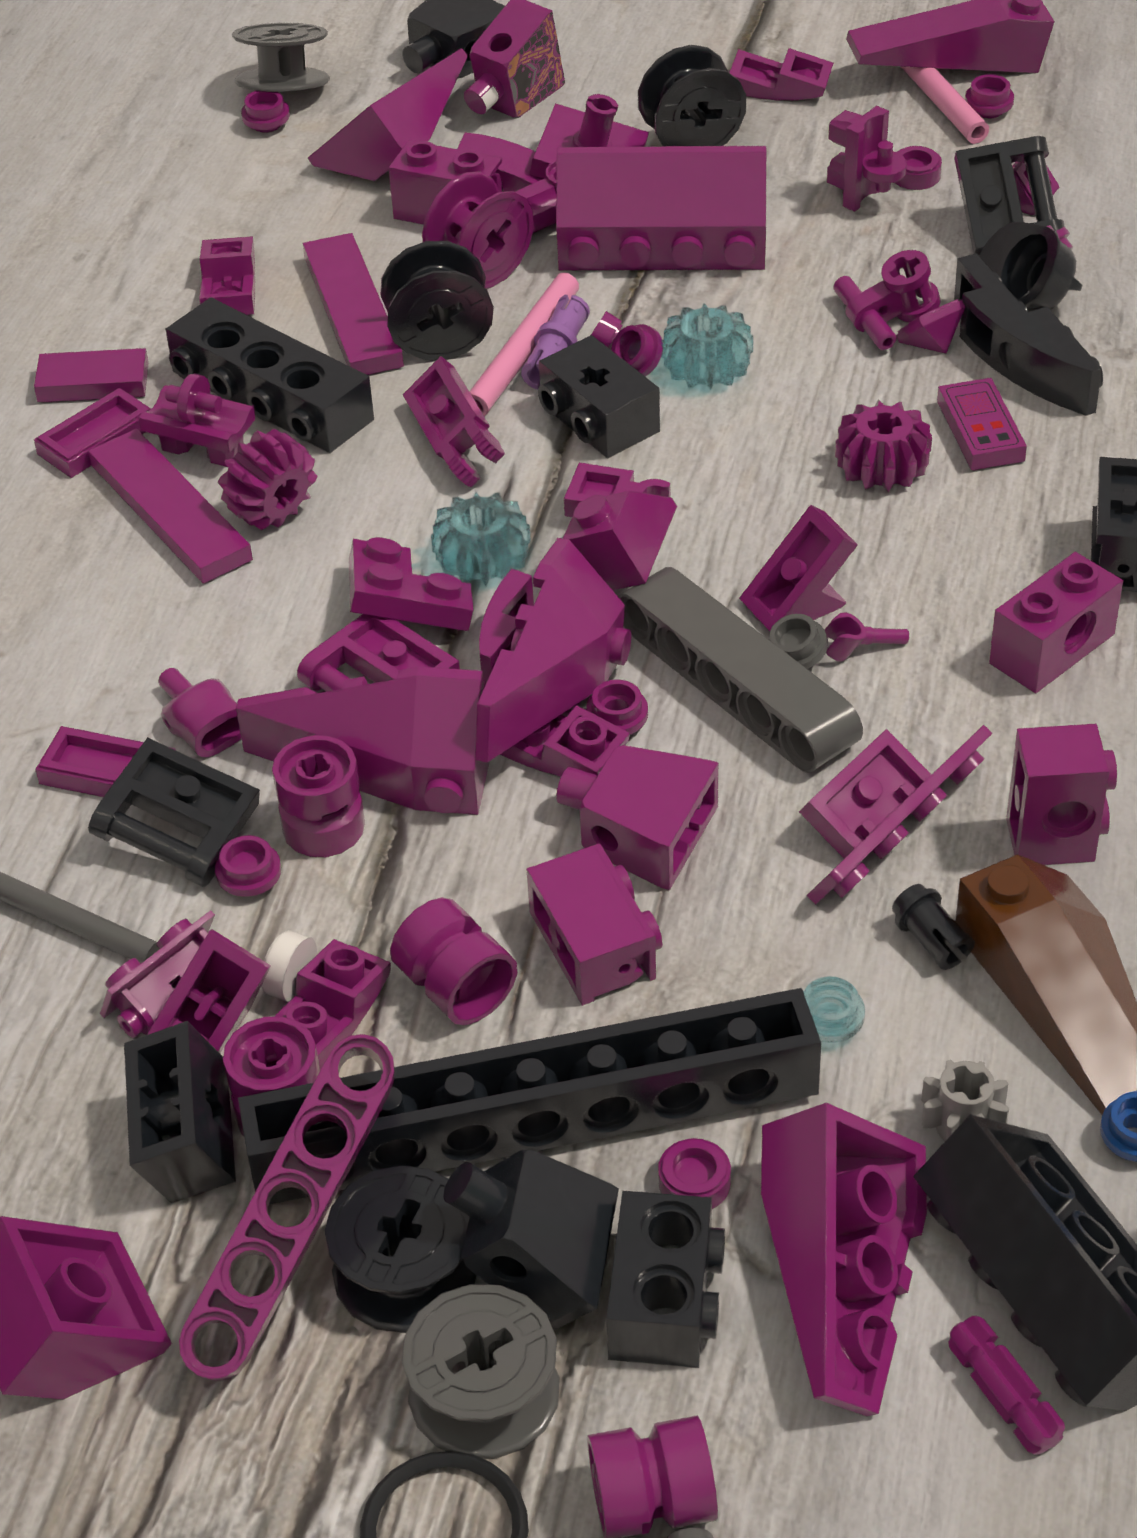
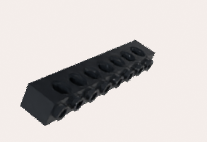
M802 988L394 1067V1082L391 1092L339 1191L345 1190L348 1185L372 1171L401 1165L427 1168L435 1172L455 1168L465 1162L475 1164L510 1157L520 1150L540 1151L819 1095L821 1040ZM382 1070L341 1077L340 1079L349 1089L366 1091L376 1086L380 1081ZM314 1083L238 1097L247 1156L255 1192ZM321 1121L309 1128L303 1142L306 1150L313 1156L322 1159L332 1158L345 1147L347 1135L337 1123ZM294 1187L283 1188L273 1195L269 1205L305 1198L308 1195L301 1189Z

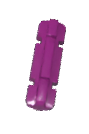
M974 1315L967 1318L964 1322L957 1323L949 1332L950 1339L948 1344L950 1350L964 1367H973L975 1369L970 1376L1007 1424L1015 1423L1018 1426L1013 1433L1027 1452L1040 1455L1060 1443L1063 1439L1062 1433L1065 1430L1064 1421L1049 1402H1039L1037 1400L1042 1393L1006 1346H996L994 1344L999 1337L986 1320Z

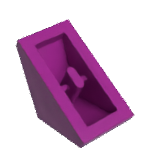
M211 929L148 1034L188 1021L221 1053L233 1032L237 1030L250 1011L271 965Z

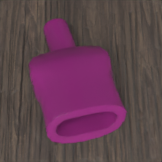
M169 668L161 673L158 683L172 698L162 708L161 717L173 735L185 740L195 753L201 757L217 755L241 740L236 712L237 703L221 680L211 678L192 685L176 668Z

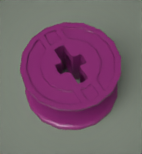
M480 171L466 172L449 181L436 195L425 217L422 242L449 241L466 247L481 263L486 276L485 288H492L508 278L519 266L528 250L534 229L533 210L527 199L514 191L500 192L491 177Z

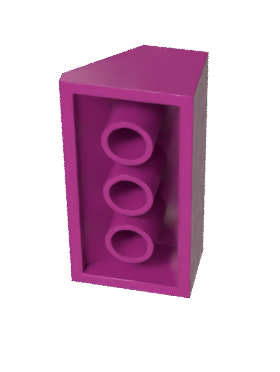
M766 146L557 147L556 230L558 271L765 270Z

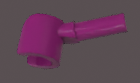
M847 612L838 614L824 629L827 638L834 640L828 647L826 654L836 661L846 660L859 644H907L909 642V631L907 629L864 626L858 618Z

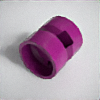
M320 735L299 738L284 746L274 758L272 773L276 796L279 801L278 809L282 832L286 843L296 852L309 857H330L341 854L353 847L363 835L365 825L362 798L359 792L360 782L357 760L353 750L342 740Z
M442 897L430 900L415 909L396 931L390 947L391 961L415 985L425 986V995L454 1024L458 1025L472 1024L491 1014L506 999L514 986L518 974L516 960L492 936L482 932V928L453 899Z
M283 1016L262 1017L244 1024L233 1032L226 1043L223 1064L231 1091L235 1120L241 1135L244 1136L238 1097L314 1083L320 1073L314 1039L311 1032L298 1021Z
M698 1415L654 1423L648 1438L641 1439L631 1427L587 1436L592 1483L604 1538H626L648 1534L654 1519L661 1517L672 1529L714 1522L718 1519L717 1495L705 1432Z

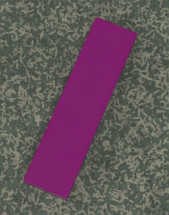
M353 233L304 242L305 261L346 364L366 375L404 367L402 350L394 343L389 332L387 314Z
M134 429L88 450L91 466L203 584L253 560L251 545L138 429Z

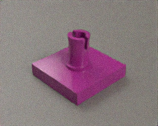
M593 94L589 96L586 101L585 112L555 103L534 154L529 174L543 179L546 178V168L557 160V147H645L649 132L613 121L618 110V104L607 95Z

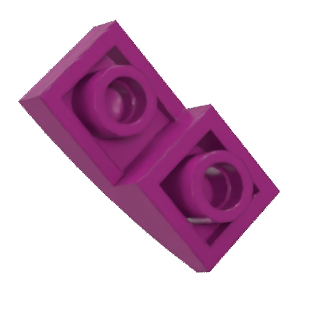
M576 705L567 717L559 715L500 755L527 767L557 776H562L568 767L598 775L613 750L628 743L630 733Z
M333 939L297 973L296 996L274 1017L283 1016L298 1021L311 1032L316 1044L320 1071L333 1048L338 1042L354 1033L371 1008L390 975L391 962Z

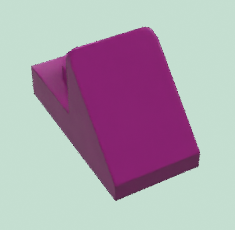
M810 505L739 599L769 631L779 619L787 615L804 614L816 620L841 609L847 602L833 589L829 582L858 544L825 511Z

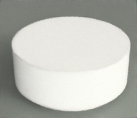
M288 930L280 934L273 941L264 959L266 963L271 965L262 984L266 994L287 1002L296 996L297 973L317 955V945L313 938Z

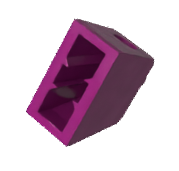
M623 745L613 750L598 775L573 767L566 768L558 784L556 800L559 804L580 810L581 844L584 848L600 843L612 864L616 866L621 864L626 871L670 891L718 808L719 763L702 758Z

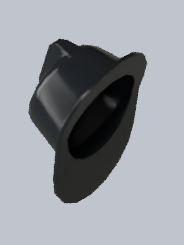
M1026 222L1009 223L997 230L987 241L979 255L985 264L1000 276L1002 283L1018 301H1022L1029 310H1037L1048 307L1051 310L1062 301L1068 290L1081 291L1083 286L1074 277L1077 261L1073 251L1059 240L1058 233L1049 227Z

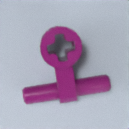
M917 250L901 251L888 258L881 270L883 281L863 292L849 276L838 278L833 285L834 292L846 306L845 313L848 319L858 331L866 332L880 350L891 348L897 339L896 334L886 323L887 321L897 317L904 322H911L917 317L939 308L941 303L936 285L929 281L931 267L928 258L924 253ZM901 268L904 269L906 277L900 275L899 271ZM917 297L922 298V304L919 305Z

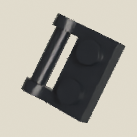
M1033 136L955 152L954 160L974 254L980 255L987 241L998 229L1012 222H1024L1012 167L1014 162L1025 163L1037 222L1030 224L1043 227L1051 225L1054 231L1065 227L1064 221L1057 218L1045 161V158L1049 155L1046 137Z
M147 737L94 810L89 822L88 831L105 841H109L114 837L186 871V879L206 887L215 875L216 861L219 859L223 846L238 836L259 805L260 789ZM133 805L203 838L197 848L125 813Z

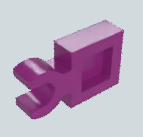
M579 462L564 497V516L572 517L578 503L594 495L609 496L625 491H635L671 497L670 483L661 479H647L640 483L634 482L633 470Z

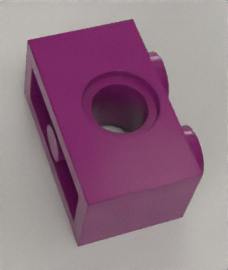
M1075 551L995 609L989 664L1035 694L1115 634L1123 580Z
M1097 724L1017 729L1006 815L1014 855H1021L1043 865L1095 862L1099 835L1108 834L1110 827V813L1106 791L1114 790L1117 785L1115 754L1113 750L1103 749Z

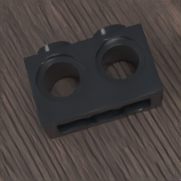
M622 1190L606 1317L608 1360L699 1368L702 1338L716 1339L718 1328L719 1292L707 1291L708 1273L722 1274L724 1263L725 1228L712 1227V1197ZM678 1245L681 1246V1248L665 1249L662 1248V1246ZM660 1308H669L676 1312L657 1314L652 1311Z

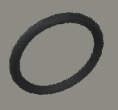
M456 1451L430 1452L402 1463L391 1470L376 1485L365 1504L360 1523V1538H377L376 1526L380 1511L389 1495L401 1483L418 1473L436 1468L452 1467L469 1470L483 1476L496 1486L505 1498L511 1513L512 1533L510 1538L528 1537V1514L518 1488L510 1477L492 1462L469 1453Z

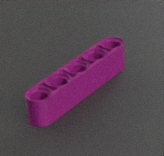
M365 1034L351 1035L338 1042L330 1052L185 1322L179 1338L180 1355L185 1365L196 1375L212 1381L228 1380L242 1371L257 1347L391 1092L395 1071L393 1056L388 1047L376 1037ZM364 1055L371 1057L379 1064L382 1076L376 1086L366 1091H356L349 1089L343 1084L339 1077L341 1066L346 1060L354 1056ZM331 1121L337 1123L347 1135L345 1147L332 1158L322 1159L315 1157L304 1146L303 1141L306 1132L312 1125L318 1122ZM294 1187L301 1189L311 1200L309 1215L297 1226L284 1227L277 1225L268 1215L270 1199L283 1188ZM248 1255L266 1257L274 1266L275 1277L273 1283L266 1292L259 1296L249 1297L242 1295L232 1285V1273L235 1265L239 1260ZM222 1323L229 1325L237 1335L238 1346L235 1355L228 1363L218 1367H209L201 1363L195 1351V1342L198 1334L210 1324Z

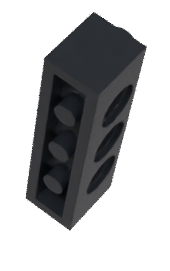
M212 297L165 328L170 353L169 361L174 373L183 379L190 374L205 376L209 381L210 391L225 400L253 406L254 413L258 418L268 421L290 432L298 439L309 442L328 453L333 452L374 420L370 377Z

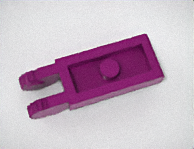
M442 356L402 394L436 454L445 460L455 476L468 487L475 485L481 477L474 465L463 454L467 449L475 444L481 455L493 463H497L505 455L499 441L489 432V423L455 367Z

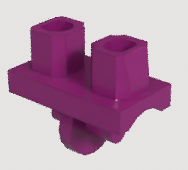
M877 105L863 116L844 110L829 123L828 139L845 147V153L840 152L831 159L827 167V183L843 190V207L854 212L860 208L861 201L871 194L890 191L891 183L903 179L906 175L907 160L903 155L894 152L893 143L887 141L889 110Z
M198 374L188 375L181 384V387L165 385L161 389L153 408L139 416L141 431L158 435L162 451L179 455L189 452L194 444L206 447L210 462L225 467L227 466L224 461L236 455L238 452V442L244 444L243 435L255 421L253 406L225 400L220 396L210 394L208 379Z

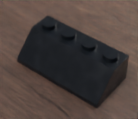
M970 1114L913 1176L930 1198L927 1203L929 1212L945 1229L957 1234L971 1253L968 1257V1262L973 1271L986 1284L1000 1291L1014 1310L1011 1313L1013 1324L1027 1340L1036 1346L1042 1347L1058 1368L1055 1372L1058 1384L1071 1399L1084 1407L1127 1411L1137 1405V1244L1048 1134Z

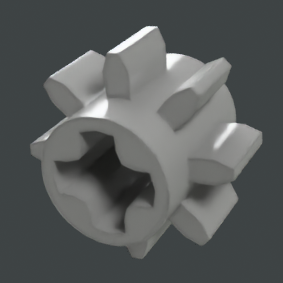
M947 1060L940 1080L934 1077H925L923 1080L921 1099L924 1102L922 1114L923 1128L931 1129L936 1127L939 1136L946 1141L970 1114L1007 1123L1009 1107L1006 1106L1007 1080L994 1081L993 1075L985 1067V1062L959 1061L954 1063L952 1060Z

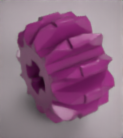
M878 399L874 407L858 404L853 414L842 416L841 425L838 427V439L835 440L837 466L845 470L847 481L862 480L865 490L874 485L883 486L887 492L890 491L894 484L911 487L914 477L925 475L926 467L929 464L932 447L930 425L922 421L921 411H904L902 402H898L893 406H887Z
M274 428L266 434L257 430L252 435L248 444L238 442V452L236 455L224 461L228 471L219 478L218 484L223 489L221 500L227 504V508L247 524L254 525L263 530L270 524L279 528L289 514L297 516L300 503L311 498L307 489L315 483L318 476L312 470L315 459L309 455V451L287 433H281Z

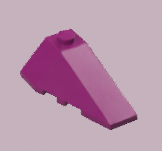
M971 0L849 30L846 40L859 65L1039 73L1055 21L1042 0Z
M461 48L371 104L312 153L308 160L315 167L371 181H376L388 173V167L408 140L417 142L429 141L467 59L465 51Z
M557 538L540 561L533 576V586L541 588L534 606L521 604L515 617L516 630L513 635L511 650L501 649L477 703L475 760L488 763L590 696L598 685L608 681L617 665L624 666L628 659L632 634L630 629L623 628L625 605L568 539Z
M419 666L399 670L397 679L368 684L363 676L346 679L343 688L316 693L307 687L238 699L236 712L244 752L274 762V758L280 750L296 739L311 735L330 736L342 740L353 750L357 760L360 782L359 791L418 811L479 814L489 762L475 760L477 703L484 690L483 671Z
M827 1102L762 1125L761 1196L814 1399L868 1417L879 1414L894 1353L897 1333L891 1322L896 1297L909 1291L913 1271L905 1265L910 1239L922 1235L927 1216V1194L913 1177L926 1163V1146Z

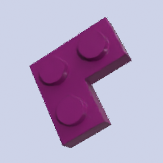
M375 537L365 541L353 538L349 555L350 612L469 631L474 611L470 583L461 582L455 576L445 573H433L429 576L412 574L411 549L401 547L399 543L391 539Z

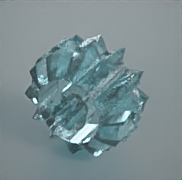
M703 303L701 308L695 310L689 307H682L680 315L668 317L667 327L664 329L663 352L661 357L664 358V366L670 370L671 379L678 381L686 380L688 388L702 384L711 390L713 385L717 383L732 386L735 377L747 374L751 353H753L751 326L745 324L743 313H728L726 305L708 308Z
M475 490L472 498L465 500L460 497H453L451 507L437 509V518L434 521L433 533L431 534L432 552L435 553L436 561H439L443 573L452 576L458 575L461 582L469 583L473 579L482 580L487 587L491 578L498 577L503 579L511 568L520 569L525 567L528 543L531 542L530 525L527 524L526 516L520 511L518 501L503 502L499 492L494 493L490 497H480Z

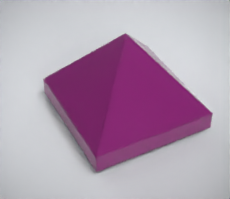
M956 299L917 317L897 331L896 337L898 342L946 354L965 309L963 301Z

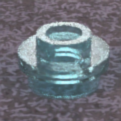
M833 976L821 977L812 981L803 991L822 1042L835 1043L845 1041L856 1035L862 1028L865 1019V1005L856 988L847 980Z

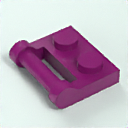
M362 614L303 657L297 669V677L299 681L311 689H323L327 692L342 689L344 681L350 679L337 670L344 663L375 683L397 679L398 671L419 666L460 669L459 660L397 620Z

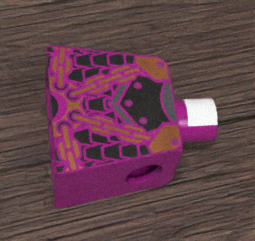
M510 0L471 47L469 55L475 82L464 92V100L468 107L477 114H485L491 108L513 118L521 117L565 84L552 10L527 0Z

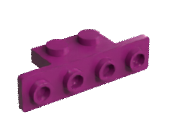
M982 725L931 774L888 729H885L799 811L844 858L806 896L815 905L832 889L843 898L870 872L861 861L871 851L880 859H883L902 841L909 832L901 822L910 813L919 822L923 820L947 796L939 787L946 778L949 777L958 785L985 759L976 749L993 733L985 725Z

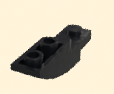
M977 253L957 258L954 300H962L965 305L961 317L959 337L995 371L1032 394L1086 416L1096 413L1099 388L1103 385V371L1099 361L1094 356H1090L1075 339L1071 329L1063 325L1048 307L1028 312L1024 303L1018 301L1002 283L1000 276L995 271H992Z

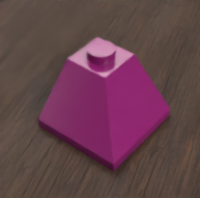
M625 491L609 496L594 495L578 503L563 539H568L574 544L613 591L645 584L677 505L671 497L635 491Z
M0 1216V1390L2 1395L66 1399L164 1354L171 1346L172 1342L118 1232Z

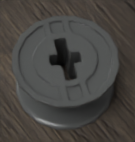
M265 23L236 29L232 33L235 41L257 46L258 69L240 73L235 78V83L239 87L249 90L270 92L299 91L327 84L330 76L325 71L305 67L304 45L323 40L328 35V31L324 27L304 23Z
M467 1285L440 1294L417 1313L404 1337L402 1365L409 1381L408 1404L416 1426L437 1448L444 1451L469 1453L483 1459H496L523 1450L547 1429L558 1408L560 1377L555 1368L557 1338L547 1314L527 1295L501 1285Z

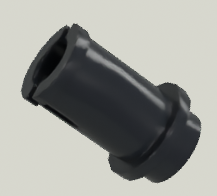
M922 884L912 885L905 889L892 905V911L896 915V926L901 931H910L931 954L941 969L947 970L957 966L962 961L948 947L945 941L947 940L952 947H957L967 957L974 948V939L969 934H966L941 906L942 897L936 889H926Z

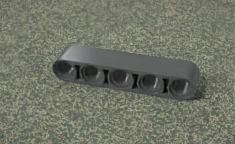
M665 567L648 577L645 584L633 586L618 595V598L625 605L624 628L631 630L633 638L800 770L811 773L862 739V722L849 701L678 570L672 567Z

